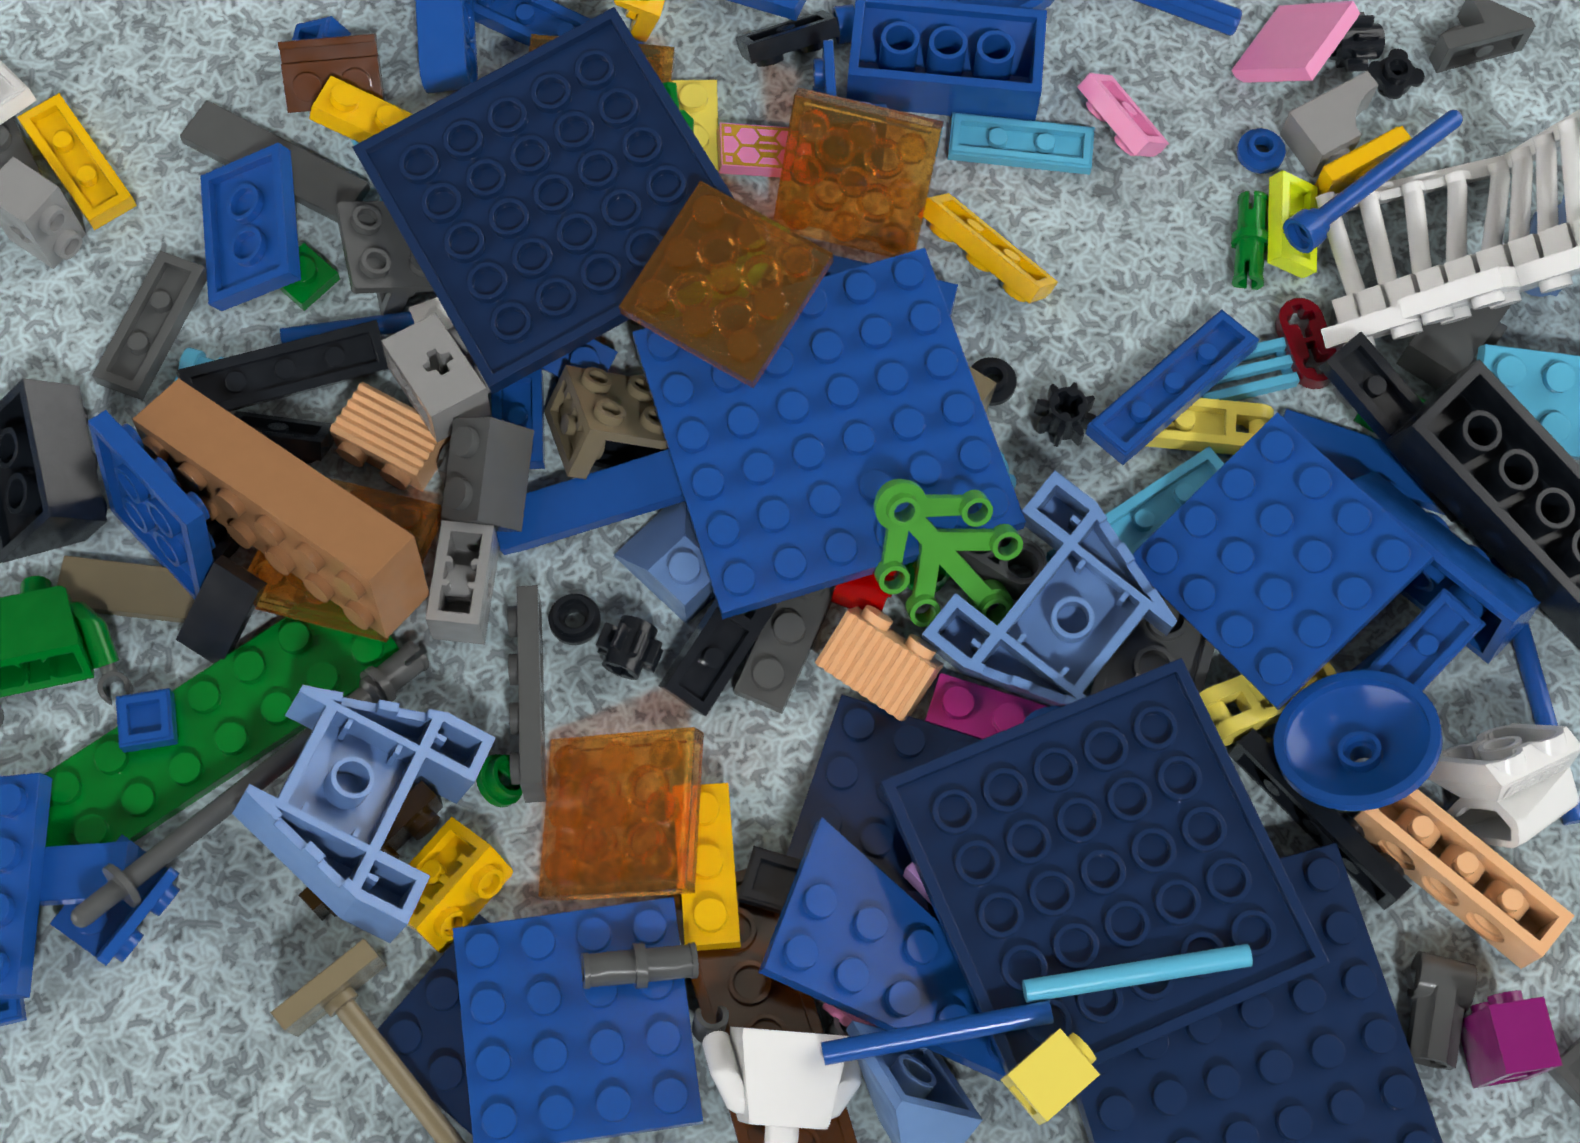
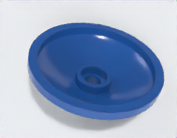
M1354 670L1324 677L1295 695L1286 705L1277 721L1273 744L1278 767L1283 777L1301 796L1330 809L1365 811L1393 804L1418 789L1435 769L1441 754L1443 739L1437 710L1427 695L1418 687L1393 674L1373 670ZM1361 758H1368V760L1363 762H1355Z

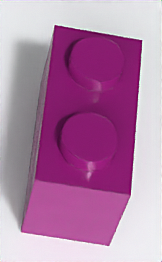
M1521 990L1494 994L1487 997L1488 1002L1470 1006L1472 1014L1463 1018L1460 1039L1473 1089L1528 1080L1563 1066L1544 996L1524 999Z

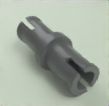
M644 942L632 943L631 949L591 954H588V952L581 953L583 988L590 989L591 987L634 984L635 989L648 988V982L682 978L697 979L699 963L696 944L692 942L686 945L646 948Z

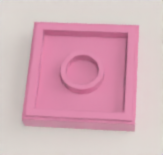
M1354 1L1280 5L1231 71L1235 78L1243 83L1313 81L1354 24L1360 12Z

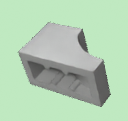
M1368 71L1288 113L1280 136L1312 178L1320 174L1323 166L1355 150L1362 136V133L1356 127V117L1368 108L1379 85Z

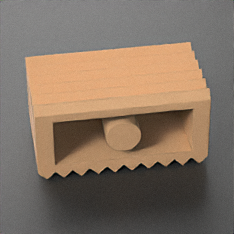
M364 382L359 383L358 389L353 392L352 398L348 399L347 405L342 408L341 414L336 417L335 423L331 424L330 433L338 447L336 452L339 456L357 467H362L367 462L380 469V476L386 482L401 490H405L410 485L422 492L424 491L438 469L437 462L442 448L451 439V436L436 442L413 407Z
M866 605L863 610L859 607L848 609L821 651L815 664L823 668L827 673L832 674L836 679L841 680L843 684L850 686L852 690L859 692L861 696L866 697L879 708L884 709L888 714L893 715L897 720H906L908 716L913 714L943 668L944 664L934 658L937 652L936 648L914 634H910L906 639L892 630L890 626L893 620L875 607Z

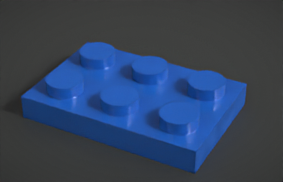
M278 142L201 175L208 305L219 311H224L301 280L291 150Z

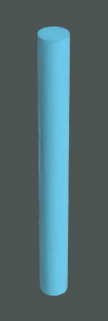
M1241 944L1022 980V988L1026 1003L1252 967L1253 958L1249 945Z

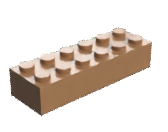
M178 378L132 419L148 455L153 460L157 457L162 458L173 471L177 485L186 494L192 491L203 501L210 515L206 522L211 523L215 519L226 527L230 536L239 545L246 549L253 546L264 553L267 561L279 573L287 576L291 572L303 580L305 587L318 600L324 603L331 600L343 608L348 619L360 629L367 630L370 627L387 639L429 596L414 535Z

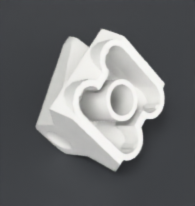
M1512 723L1484 731L1476 737V741L1443 750L1435 769L1429 776V780L1460 797L1446 811L1487 845L1516 848L1526 843L1578 805L1579 796L1570 766L1580 754V742L1567 726Z

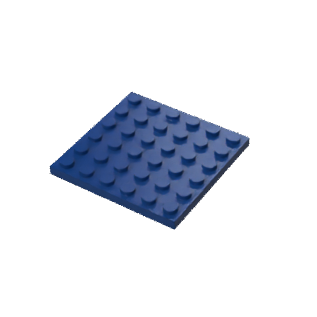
M925 248L632 332L637 353L722 619L874 574L875 568L882 559L886 528L879 523L875 516L874 501L880 487L893 479L913 481L922 488L925 494L963 495L969 490H979L987 496L993 506L991 519L979 527L967 525L961 516L927 517L937 529H993L1000 524H1009L1018 531L1025 527L1026 520ZM910 503L899 504L894 512L904 510ZM982 503L973 504L967 513H976L982 507ZM909 531L902 561L904 565L917 561L920 543Z

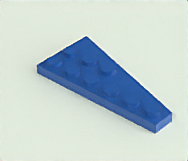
M821 817L815 823L758 973L885 1030L979 1013L940 923ZM989 1035L924 1047L997 1081L1002 1082L1000 1079L1006 1075Z

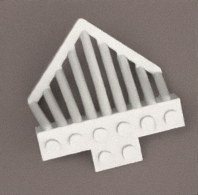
M1580 109L1504 155L1388 181L1351 208L1349 211L1358 209L1361 211L1378 283L1376 286L1365 289L1342 216L1330 224L1327 237L1346 296L1332 300L1338 324L1321 329L1326 349L1341 348L1359 332H1362L1376 347L1374 339L1388 334L1392 335L1393 340L1423 332L1421 324L1426 326L1440 322L1441 325L1469 318L1472 316L1471 308L1473 310L1486 307L1497 309L1522 301L1520 293L1539 287L1542 294L1573 285L1571 277L1580 274ZM1559 146L1561 147L1567 223L1558 225L1556 149ZM1536 160L1537 234H1530L1533 161ZM1510 173H1512L1508 244H1503L1511 180ZM1490 178L1481 251L1476 252V254L1467 255V184ZM1447 189L1446 262L1444 265L1432 267L1424 194ZM1332 191L1316 196L1318 209L1339 193L1335 194ZM1404 199L1412 274L1397 278L1380 204Z

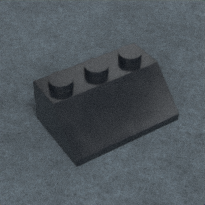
M22 378L0 400V563L86 541L107 522V504L101 493L97 474V456L92 450L87 426L88 413L86 408L83 407L80 388L77 385Z

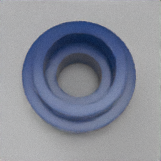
M1262 128L1246 132L1241 137L1237 146V157L1240 163L1249 171L1259 174L1270 173L1278 169L1286 154L1285 144L1280 136L1273 131ZM1255 145H1264L1269 149V152H1260L1256 149Z

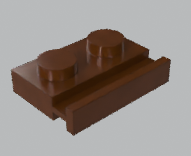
M376 33L278 42L288 113L311 111L313 103L330 76L385 101Z

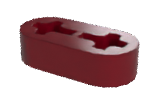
M1293 298L1281 307L1275 321L1276 333L1278 338L1284 337L1287 344L1285 352L1286 355H1291L1293 360L1291 368L1293 372H1297L1300 379L1299 384L1309 389H1321L1328 386L1331 381L1323 372L1317 374L1314 368L1305 367L1310 357L1308 349H1311L1314 360L1317 363L1325 362L1337 350L1336 348L1326 349L1321 329L1328 326L1318 305L1305 298ZM1297 313L1300 320H1309L1305 329L1306 338L1303 337L1298 324H1289L1292 315Z

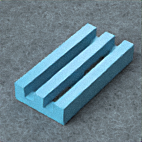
M1284 337L1259 342L1256 349L1243 361L1273 354L1275 358L1237 366L1217 384L1280 370L1282 375L1212 392L1207 391L1201 398L1238 401L1297 387L1300 379L1297 372L1292 371L1293 360L1290 354L1286 355L1285 348L1287 344Z

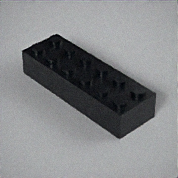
M1478 359L1452 375L1385 443L1510 576L1528 586L1533 596L1541 602L1539 604L1541 609L1580 649V465L1485 364Z

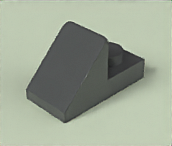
M1465 0L1457 15L1461 25L1449 28L1440 35L1429 59L1435 72L1439 73L1522 51L1536 26L1532 18L1494 1Z

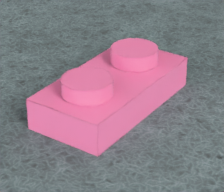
M1089 73L1077 86L1088 99L1085 103L1088 110L1097 119L1109 124L1116 133L1114 136L1115 142L1130 156L1154 157L1161 153L1169 144L1112 75Z

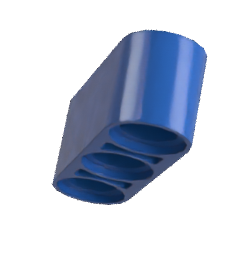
M415 0L419 70L426 93L458 91L478 80L474 0Z

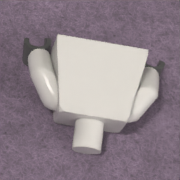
M718 1006L716 1024L706 1022L702 1018L701 1008L696 1009L692 1022V1033L698 1041L702 1042L709 1073L727 1109L736 1113L739 1122L765 1125L764 1143H798L799 1128L828 1129L831 1119L840 1116L861 1085V1069L857 1060L825 1066L821 1042L849 1037L841 1029L840 1020L836 1017L826 1028L824 1034L730 1026L729 1036L725 1032L729 1019V1012L726 1007Z

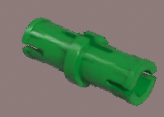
M1254 190L1253 208L1252 203H1249L1250 191L1241 193L1237 199V230L1231 236V247L1235 249L1232 285L1236 288L1247 289V273L1249 271V279H1252L1251 289L1258 290L1264 286V253L1268 250L1266 221L1269 197L1264 192Z

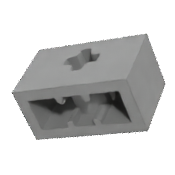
M12 157L0 169V226L9 240L52 269L63 259L68 260L74 257L82 245V238L86 233L59 186L15 157Z
M436 313L381 340L389 370L436 442L451 436L453 418L487 417L491 415L488 394L491 391L477 366L472 367L465 357L468 351L456 329L452 327L447 330Z
M441 521L425 618L433 639L485 645L500 550L494 525Z

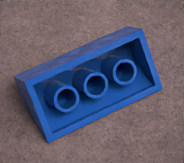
M856 0L846 105L863 101L871 104H887V110L945 116H952V112L1035 121L1042 93L1047 10L941 0Z
M1375 471L1353 479L1352 481L1434 556V561L1400 593L1423 611L1443 588L1447 589L1486 623V626L1466 647L1489 664L1527 625L1541 602L1533 596L1526 584L1516 578H1509L1494 566L1484 551L1477 546L1466 544L1452 533L1441 517L1432 512H1426L1409 499L1406 491L1396 482L1385 480Z

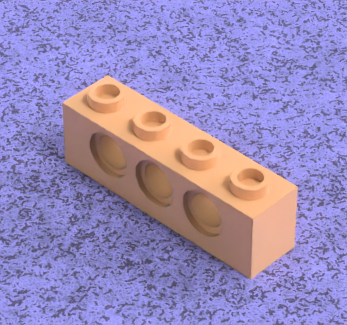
M1419 789L1393 804L1377 809L1358 811L1353 817L1362 827L1365 833L1364 838L1379 853L1384 852L1393 857L1401 865L1405 875L1520 969L1542 958L1575 916Z

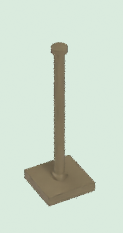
M364 938L270 1012L284 1031L297 1037L326 1014L330 1017L337 1015L436 1143H466L355 1001L358 997L356 990L387 966L375 949Z

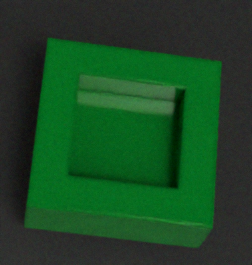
M303 243L299 246L301 280L279 289L305 311L337 283L340 277L334 268Z

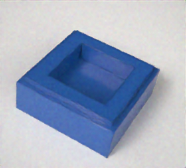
M170 688L116 696L119 748L124 753L178 744L175 698Z

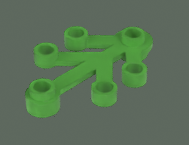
M893 479L880 487L874 501V513L879 523L886 528L882 559L875 568L874 576L882 591L887 594H898L909 585L910 574L902 562L909 531L920 543L913 592L905 604L906 612L911 621L916 626L928 627L941 611L934 597L939 565H941L968 595L967 602L998 626L1013 607L1012 597L1001 582L993 579L983 580L957 551H992L995 557L1000 560L1014 559L1023 548V540L1016 529L1009 524H1000L993 529H937L928 520L927 517L961 516L964 522L972 527L986 524L993 515V506L987 496L979 490H969L963 495L925 494L917 483L905 479ZM910 503L904 510L894 512L899 504ZM982 503L979 511L972 514L967 513L973 504ZM1012 537L1011 542L1007 546L998 547L1002 539ZM900 571L894 580H884L888 573ZM999 603L996 608L987 611L991 605ZM930 604L929 609L924 613H916V610L921 605Z

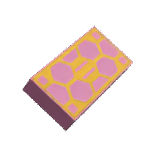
M720 122L717 130L719 174L795 179L814 178L816 174L814 129Z

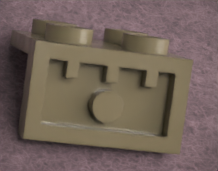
M565 365L544 413L567 477L587 479L595 460H599L603 455L605 440L656 449H668L644 376L634 375L631 377L608 373L596 367L580 368Z

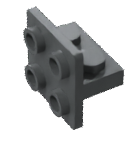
M383 201L339 202L335 211L351 291L353 293H376L380 313L384 315L403 312L408 298H413L415 292L433 291Z

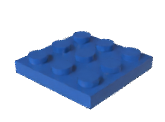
M105 410L88 420V425L110 510L163 567L169 570L195 600L214 562L212 550L215 548V542L208 532L206 520L210 518L209 512L198 495L192 491L186 494L177 485L173 471L162 458L157 457L153 460L148 455L141 438L131 425L125 423L121 426Z

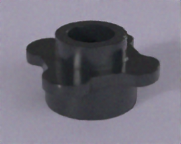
M1392 49L1388 57L1381 61H1372L1368 66V72L1379 84L1378 90L1390 99L1401 98L1411 86L1419 87L1425 78L1424 72L1412 65L1408 59L1407 52L1402 49ZM1393 71H1397L1400 75L1394 74Z

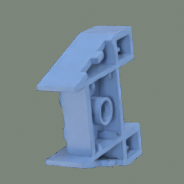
M1054 470L1023 508L1022 513L1026 520L1025 527L1057 551L1056 554L998 626L955 593L922 633V639L934 646L937 650L936 653L963 675L1048 706L1057 705L1063 707L1087 697L1084 691L1143 618L1166 636L1177 623V620L1155 588L1153 589L1142 573L1126 544L1121 542L1098 503Z
M302 685L285 716L310 728L312 732L277 798L249 784L232 814L340 919L391 943L407 926L430 878V875L380 850L413 782L418 784L423 781L434 793L457 804L475 783L496 737L448 712L428 709L426 713L399 708L400 703L379 699L377 703L343 697V692Z

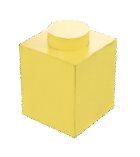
M1060 1028L1000 1080L1036 1123L1041 1125L1048 1122L1100 1074L1091 1065L1096 1061V1057L1089 1046L1075 1033L1067 1037Z

